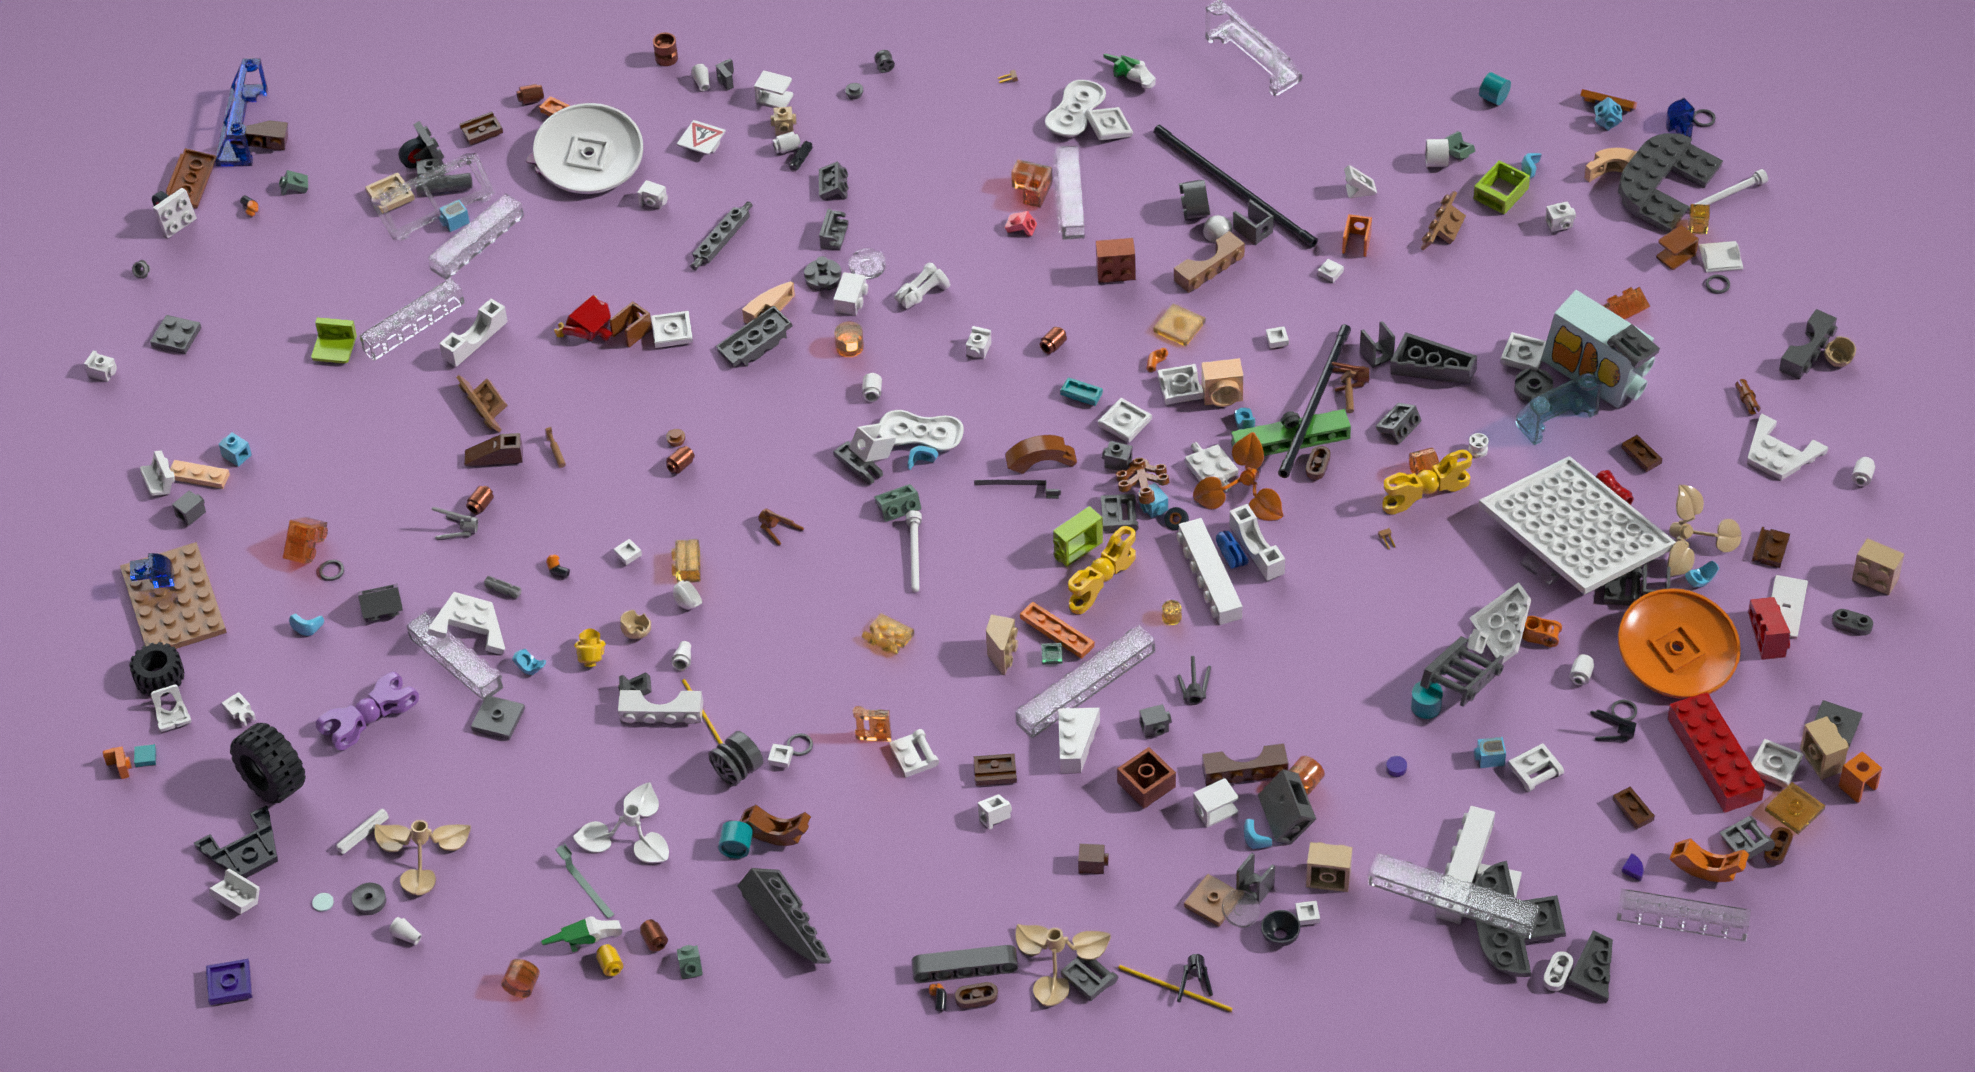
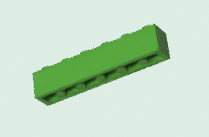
M1345 409L1315 414L1300 449L1350 439L1351 425ZM1281 422L1232 431L1231 445L1233 447L1237 441L1254 432L1262 445L1264 456L1288 452L1299 424L1293 428H1285Z

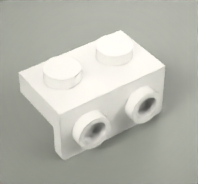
M162 450L154 451L151 465L141 466L140 472L150 495L170 494L172 483L175 481L174 473L170 471L168 459L164 457Z
M227 869L224 880L211 887L209 895L237 913L242 914L258 904L260 888L231 869Z

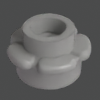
M139 260V262L133 264L132 272L136 277L146 278L150 272V266L146 264V261Z

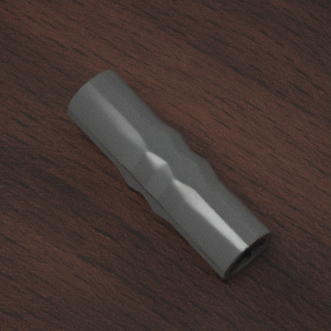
M471 173L416 179L418 195L473 188Z

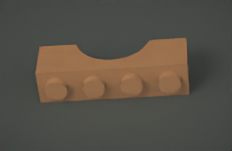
M1230 231L1216 240V254L1212 258L1205 261L1186 259L1174 267V281L1190 293L1206 281L1213 279L1221 271L1226 270L1236 261H1240L1245 256V243Z

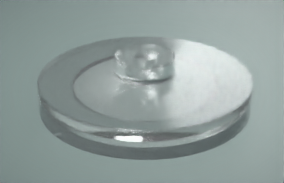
M1235 890L1224 898L1222 913L1225 919L1233 926L1245 928L1251 926L1258 919L1260 906L1257 899L1251 893L1244 890Z

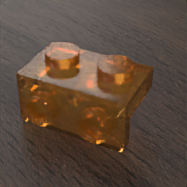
M1630 287L1622 291V296L1617 297V295L1606 299L1608 303L1603 305V307L1609 308L1611 312L1624 320L1650 307L1640 287L1634 290Z

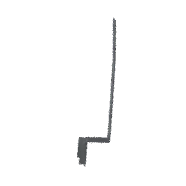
M974 480V485H1046V498L1059 499V495H1061V490L1046 489V480Z

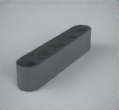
M1012 945L920 954L914 956L911 960L913 979L918 983L1009 974L1018 969L1016 948Z

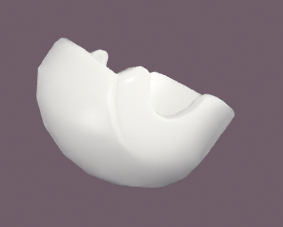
M1220 215L1208 218L1204 224V237L1216 243L1218 238L1229 231L1232 232L1231 221Z
M682 580L675 584L673 596L676 603L683 609L691 610L702 604L699 593L689 581L684 582Z

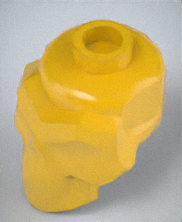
M589 628L579 634V641L574 644L578 662L584 663V667L597 666L596 662L602 660L606 643L600 640V633L597 630Z

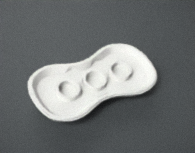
M1075 80L1069 83L1064 89L1063 100L1060 105L1046 116V127L1054 134L1062 137L1072 138L1078 136L1087 126L1088 119L1085 116L1087 110H1093L1105 99L1106 91L1104 87L1089 80Z
M893 410L881 418L879 423L882 427L878 435L880 438L895 436L894 446L920 444L937 451H949L960 443L964 428L962 422L952 416L921 417L908 411Z

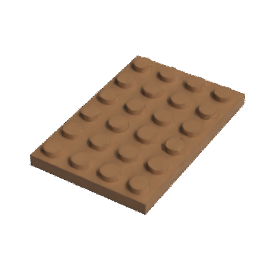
M197 542L120 565L145 646H149V643L153 642L154 644L162 642L163 645L168 643L171 647L174 646L177 649L227 633Z

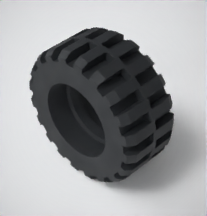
M256 723L233 739L230 745L231 759L243 781L248 784V787L258 797L272 804L281 803L304 785L306 779L305 768L302 766L303 763L299 759L298 753L281 732H278L273 726L270 727L267 723Z

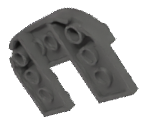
M1664 133L1648 139L1624 168L1618 185V194L1622 197V204L1629 212L1667 233L1674 230L1689 208L1688 205L1657 190L1670 170L1705 188L1723 163V160L1691 144L1692 138L1684 134Z

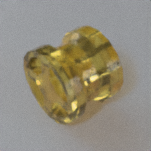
M1168 600L1163 603L1162 620L1165 624L1176 625L1182 620L1181 604L1176 600Z

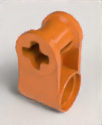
M1528 616L1522 638L1527 642L1542 644L1547 647H1556L1559 644L1558 635L1562 631V625L1555 620Z

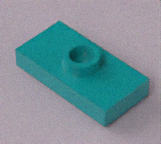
M1069 377L1060 390V395L1093 406H1096L1103 394V388Z

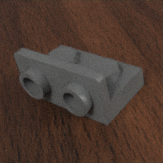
M838 161L819 169V196L822 200L836 194H840L843 199L847 198V191L849 190L847 184L848 172Z
M1397 403L1376 425V429L1380 433L1392 434L1396 443L1400 444L1422 420L1416 405Z

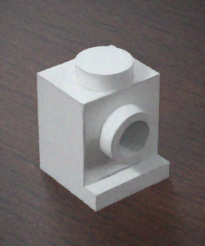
M647 180L637 192L640 206L646 204L661 209L668 200L665 186Z
M973 326L966 343V355L985 359L992 343L991 330Z
M94 350L84 363L89 377L106 382L109 381L117 370L114 358L97 354V351Z
M999 794L978 802L979 820L989 830L993 828V824L1011 818V804Z

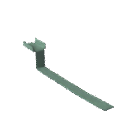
M565 843L564 846L561 845L556 848L555 851L563 860L565 859L566 868L608 918L615 915L573 865L572 852Z

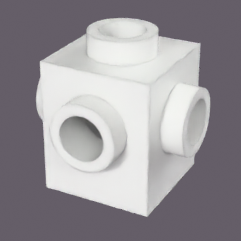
M1568 201L1546 207L1545 220L1551 232L1573 227L1576 213L1574 208L1570 207Z

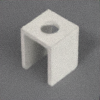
M763 70L754 85L756 103L774 108L787 107L793 97V92L786 91L792 82V78Z
M880 423L860 426L855 431L849 449L865 462L886 459L891 453L896 437L877 438L882 427Z
M1222 779L1193 793V809L1208 828L1238 813L1237 808L1232 803L1238 800V795L1228 781Z

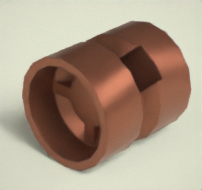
M667 32L657 34L653 38L656 63L660 66L674 65L678 60L675 36Z

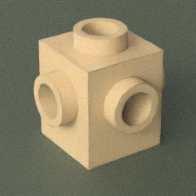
M792 106L773 108L774 115H770L771 126H775L776 136L794 132L793 125H796L797 122L796 114H792Z

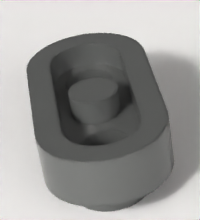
M1838 609L1833 613L1832 624L1838 629L1862 636L1868 635L1872 631L1873 620L1867 615L1847 609Z

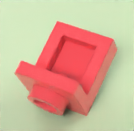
M1028 211L1013 213L1009 216L1005 229L1008 233L1024 230L1028 236H1032L1037 222Z

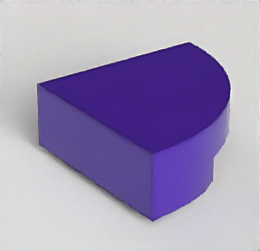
M1631 853L1622 868V873L1641 881L1644 871L1643 864L1636 855Z

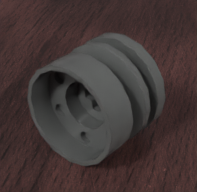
M741 731L732 733L725 739V744L717 745L708 754L710 763L716 773L731 786H737L741 780L746 779L747 773H753L764 763L762 754L756 744Z

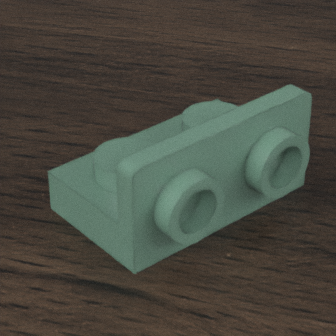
M911 484L874 496L875 503L882 510L885 521L904 516L909 511L921 510L918 492Z

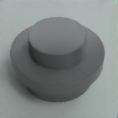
M851 83L845 89L850 99H859L864 91L863 86L859 83Z
M1293 411L1287 412L1281 418V423L1285 428H1293L1300 423V416Z

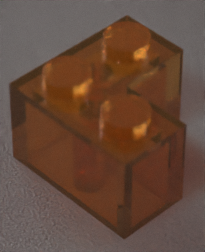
M1017 159L1011 171L1012 187L1023 190V204L1041 208L1053 183L1052 167Z
M309 517L291 519L289 521L283 558L303 564L312 562L316 556V543L323 542L327 537L328 522Z

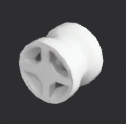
M1482 433L1471 435L1468 452L1475 458L1484 457L1488 452V437Z

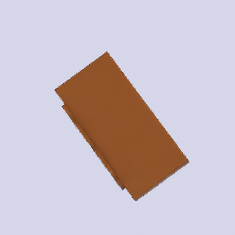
M185 148L183 154L179 156L166 189V194L170 196L183 188L187 191L192 207L197 209L217 156Z

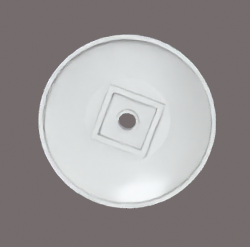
M577 104L559 110L541 125L534 140V159L540 173L553 185L573 193H600L621 185L634 174L642 160L643 139L636 123L622 111L604 104ZM587 151L593 152V154L590 156H587L584 153H586Z

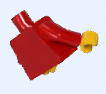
M592 295L568 316L565 326L562 322L558 323L559 329H554L556 336L571 335L592 341L599 335L606 342L613 335L607 328L611 319L609 306L606 302L598 300L596 296Z

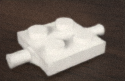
M1197 442L1191 444L1190 447L1195 453L1186 456L1184 463L1199 482L1206 477H1217L1220 479L1222 487L1229 484L1227 481L1229 478L1238 475V468L1218 444L1207 449H1202ZM1232 487L1226 489L1225 491H1226V492L1230 491V490L1232 489Z

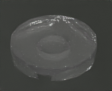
M872 248L857 250L849 258L850 272L852 274L864 275L866 280L879 277L886 268L884 255Z

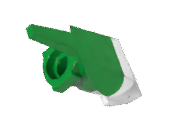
M1106 53L1103 54V58L1114 63V77L1125 76L1134 82H1139L1142 88H1152L1155 86L1156 78L1148 71L1144 61L1124 55L1118 57Z
M590 916L561 928V932L541 941L543 946L561 941L569 942L572 952H576L578 947L583 944H593L610 936L616 938L623 932L619 920L602 921Z

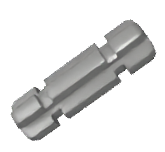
M487 576L484 581L487 588H494L495 591L506 595L510 594L514 598H519L521 595V588L516 585L512 586L508 582L491 576Z

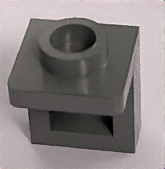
M732 59L715 65L719 84L723 85L727 90L734 88Z
M646 672L630 680L621 675L619 676V691L640 690L643 696L652 692L651 677Z

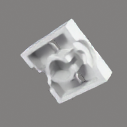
M1195 364L1158 370V379L1166 405L1204 399L1202 385L1199 384Z

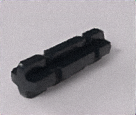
M803 142L802 147L799 148L789 163L791 169L798 170L813 148L811 142Z

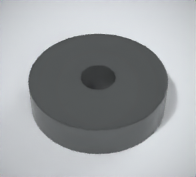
M368 882L361 884L352 893L353 907L358 913L363 915L376 914L386 904L385 891L377 883Z

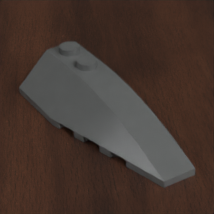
M751 868L737 887L742 892V896L752 906L754 913L762 919L774 934L797 953L814 963L829 964L831 959L822 941L816 939L817 931L815 927L810 926L808 923L810 919L808 913H803L801 909L803 905L801 899L780 870Z

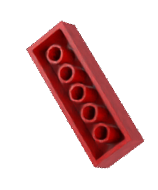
M1708 692L1671 703L1667 719L1723 812L1726 813L1761 801L1765 785Z

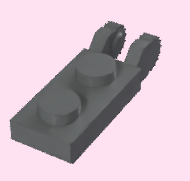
M849 441L833 451L834 457L859 477L861 476L869 485L874 483V479L867 472L868 470H871L872 474L878 478L883 476L882 470L873 460L865 462L849 449L851 444Z

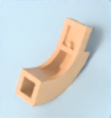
M1608 148L1596 152L1594 161L1589 162L1585 167L1584 178L1591 182L1607 172H1623L1637 151L1626 148Z

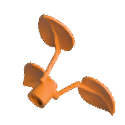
M1254 432L1237 441L1232 448L1234 461L1238 465H1245V470L1238 479L1222 487L1219 478L1206 477L1194 488L1193 498L1205 508L1217 509L1226 500L1224 490L1239 482L1247 486L1253 485V496L1255 498L1249 502V507L1255 516L1267 521L1278 520L1284 516L1282 502L1276 491L1270 488H1263L1258 494L1256 492L1258 485L1256 480L1259 478L1257 468L1263 463L1264 452Z

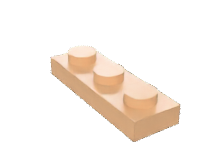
M174 460L170 471L174 473L176 481L220 489L224 488L230 475L228 469Z

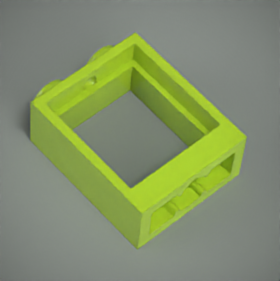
M1498 160L1474 186L1473 199L1505 215L1529 189L1530 175ZM1498 178L1517 186L1508 196L1490 188Z
M1090 506L1053 530V555L1058 562H1062L1066 567L1103 543V518Z

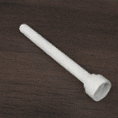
M1760 169L1754 172L1751 178L1690 205L1688 210L1695 212L1754 184L1763 185L1768 182L1767 173Z
M913 510L907 512L906 523L910 527L911 589L916 593L919 591L918 527L922 523V514L919 511Z

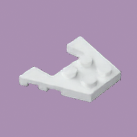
M1761 413L1747 463L1779 480H1783L1800 470L1804 464L1812 463L1820 455L1824 456L1828 452V447L1815 440H1812L1803 452L1769 435L1776 427L1777 421Z
M453 592L429 626L427 634L444 639L447 634L448 625L487 635L486 651L503 655L505 646L493 603Z

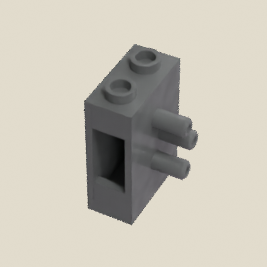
M1282 770L1258 794L1269 826L1277 842L1292 844L1316 820L1300 776L1296 772Z

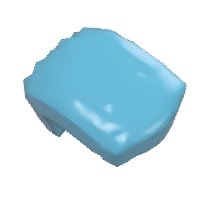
M1526 153L1522 159L1521 170L1530 175V179L1536 174L1537 167L1535 164L1540 161L1541 153Z
M1250 408L1235 410L1234 417L1239 429L1255 427V417L1253 418Z
M926 446L914 447L909 454L908 469L911 470L918 460L934 463L938 457V452L936 449Z
M1710 561L1698 569L1688 571L1685 574L1686 580L1693 587L1705 586L1715 577L1719 567L1716 562Z
M295 613L290 616L289 623L293 630L299 634L310 636L317 632L324 624V618L318 616L311 620H305Z
M526 649L515 652L512 658L516 666L528 675L536 674L546 664V660H536Z
M1246 819L1244 822V838L1247 845L1252 849L1271 847L1272 838L1256 834L1254 820Z

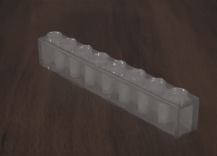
M1140 625L1130 629L1123 637L1114 640L1103 651L1097 652L1093 658L1083 662L1073 672L1067 673L1057 683L1050 685L1046 691L1037 694L1026 705L1020 706L1015 712L1016 724L1028 736L1034 738L1059 720L1058 709L1078 707L1155 652V639Z
M1378 853L1369 870L1368 885L1531 938L1539 920L1540 906L1532 902H1526L1511 895H1504L1490 888H1483L1474 885L1472 882H1465L1451 875L1435 872L1429 868H1422L1411 862L1395 859L1390 855Z

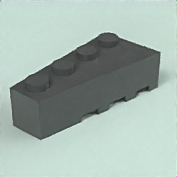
M1405 332L1390 361L1391 375L1470 384L1477 370V356Z

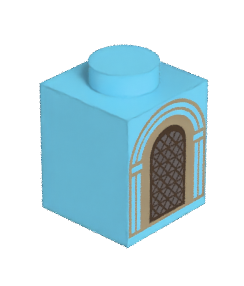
M459 199L439 208L441 214L439 220L442 226H446L450 232L470 223L468 211Z
M1503 737L1478 739L1477 748H1474L1475 761H1479L1480 768L1505 766L1506 750Z

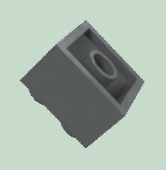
M398 583L358 592L363 619L368 618V621L380 619L379 615L387 614L388 617L399 615V611H403Z

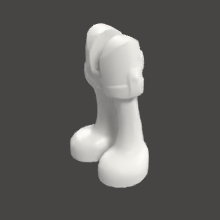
M927 263L918 277L910 284H904L898 290L894 299L902 303V306L906 309H909L923 300L922 297L934 286L946 290L950 287V282L941 269L937 270L933 263Z

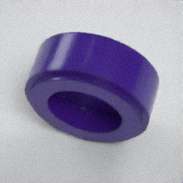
M1392 756L1387 760L1386 771L1393 777L1403 776L1407 771V761L1401 756Z

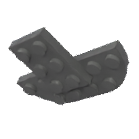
M1507 861L1490 866L1484 871V874L1478 881L1475 882L1472 890V908L1481 950L1485 958L1494 968L1507 975L1531 977L1525 943L1566 937L1558 895L1516 901Z

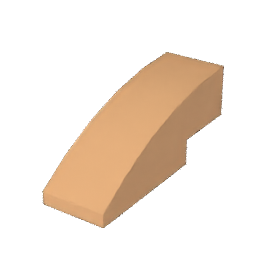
M790 281L781 284L753 299L742 309L744 323L748 324L772 306L781 311L795 296L794 283Z

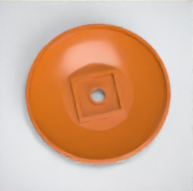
M1661 589L1643 595L1627 609L1618 630L1619 651L1628 670L1647 688L1668 697L1686 699L1704 692H1708V694L1714 693L1730 680L1739 663L1740 640L1736 627L1730 617L1712 600L1689 590ZM1672 645H1679L1682 651H1675Z

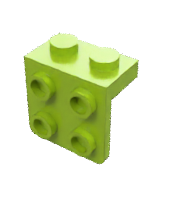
M317 317L315 325L318 337L311 355L312 360L348 363L357 338L354 321Z

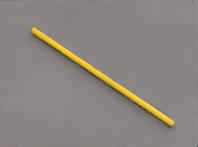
M683 679L682 682L687 691H692L687 681ZM703 710L702 716L717 742L722 744V740Z
M1122 965L1118 967L1120 970L1179 992L1180 988ZM1187 990L1183 992L1185 995L1232 1012L1233 1008Z

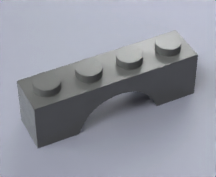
M1816 309L1807 321L1805 332L1811 339V342L1802 346L1790 345L1781 357L1779 371L1797 379H1801L1804 373L1807 374L1812 362H1816L1819 358L1821 349H1825L1829 338L1834 337L1838 329L1836 326L1837 318Z

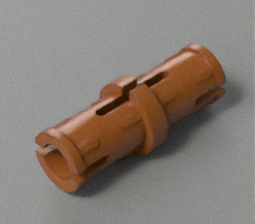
M1740 379L1739 381L1742 386H1740L1738 381L1735 383V387L1740 393V399L1746 405L1749 414H1757L1754 407L1757 412L1761 408L1755 399L1756 395L1750 389L1747 380Z

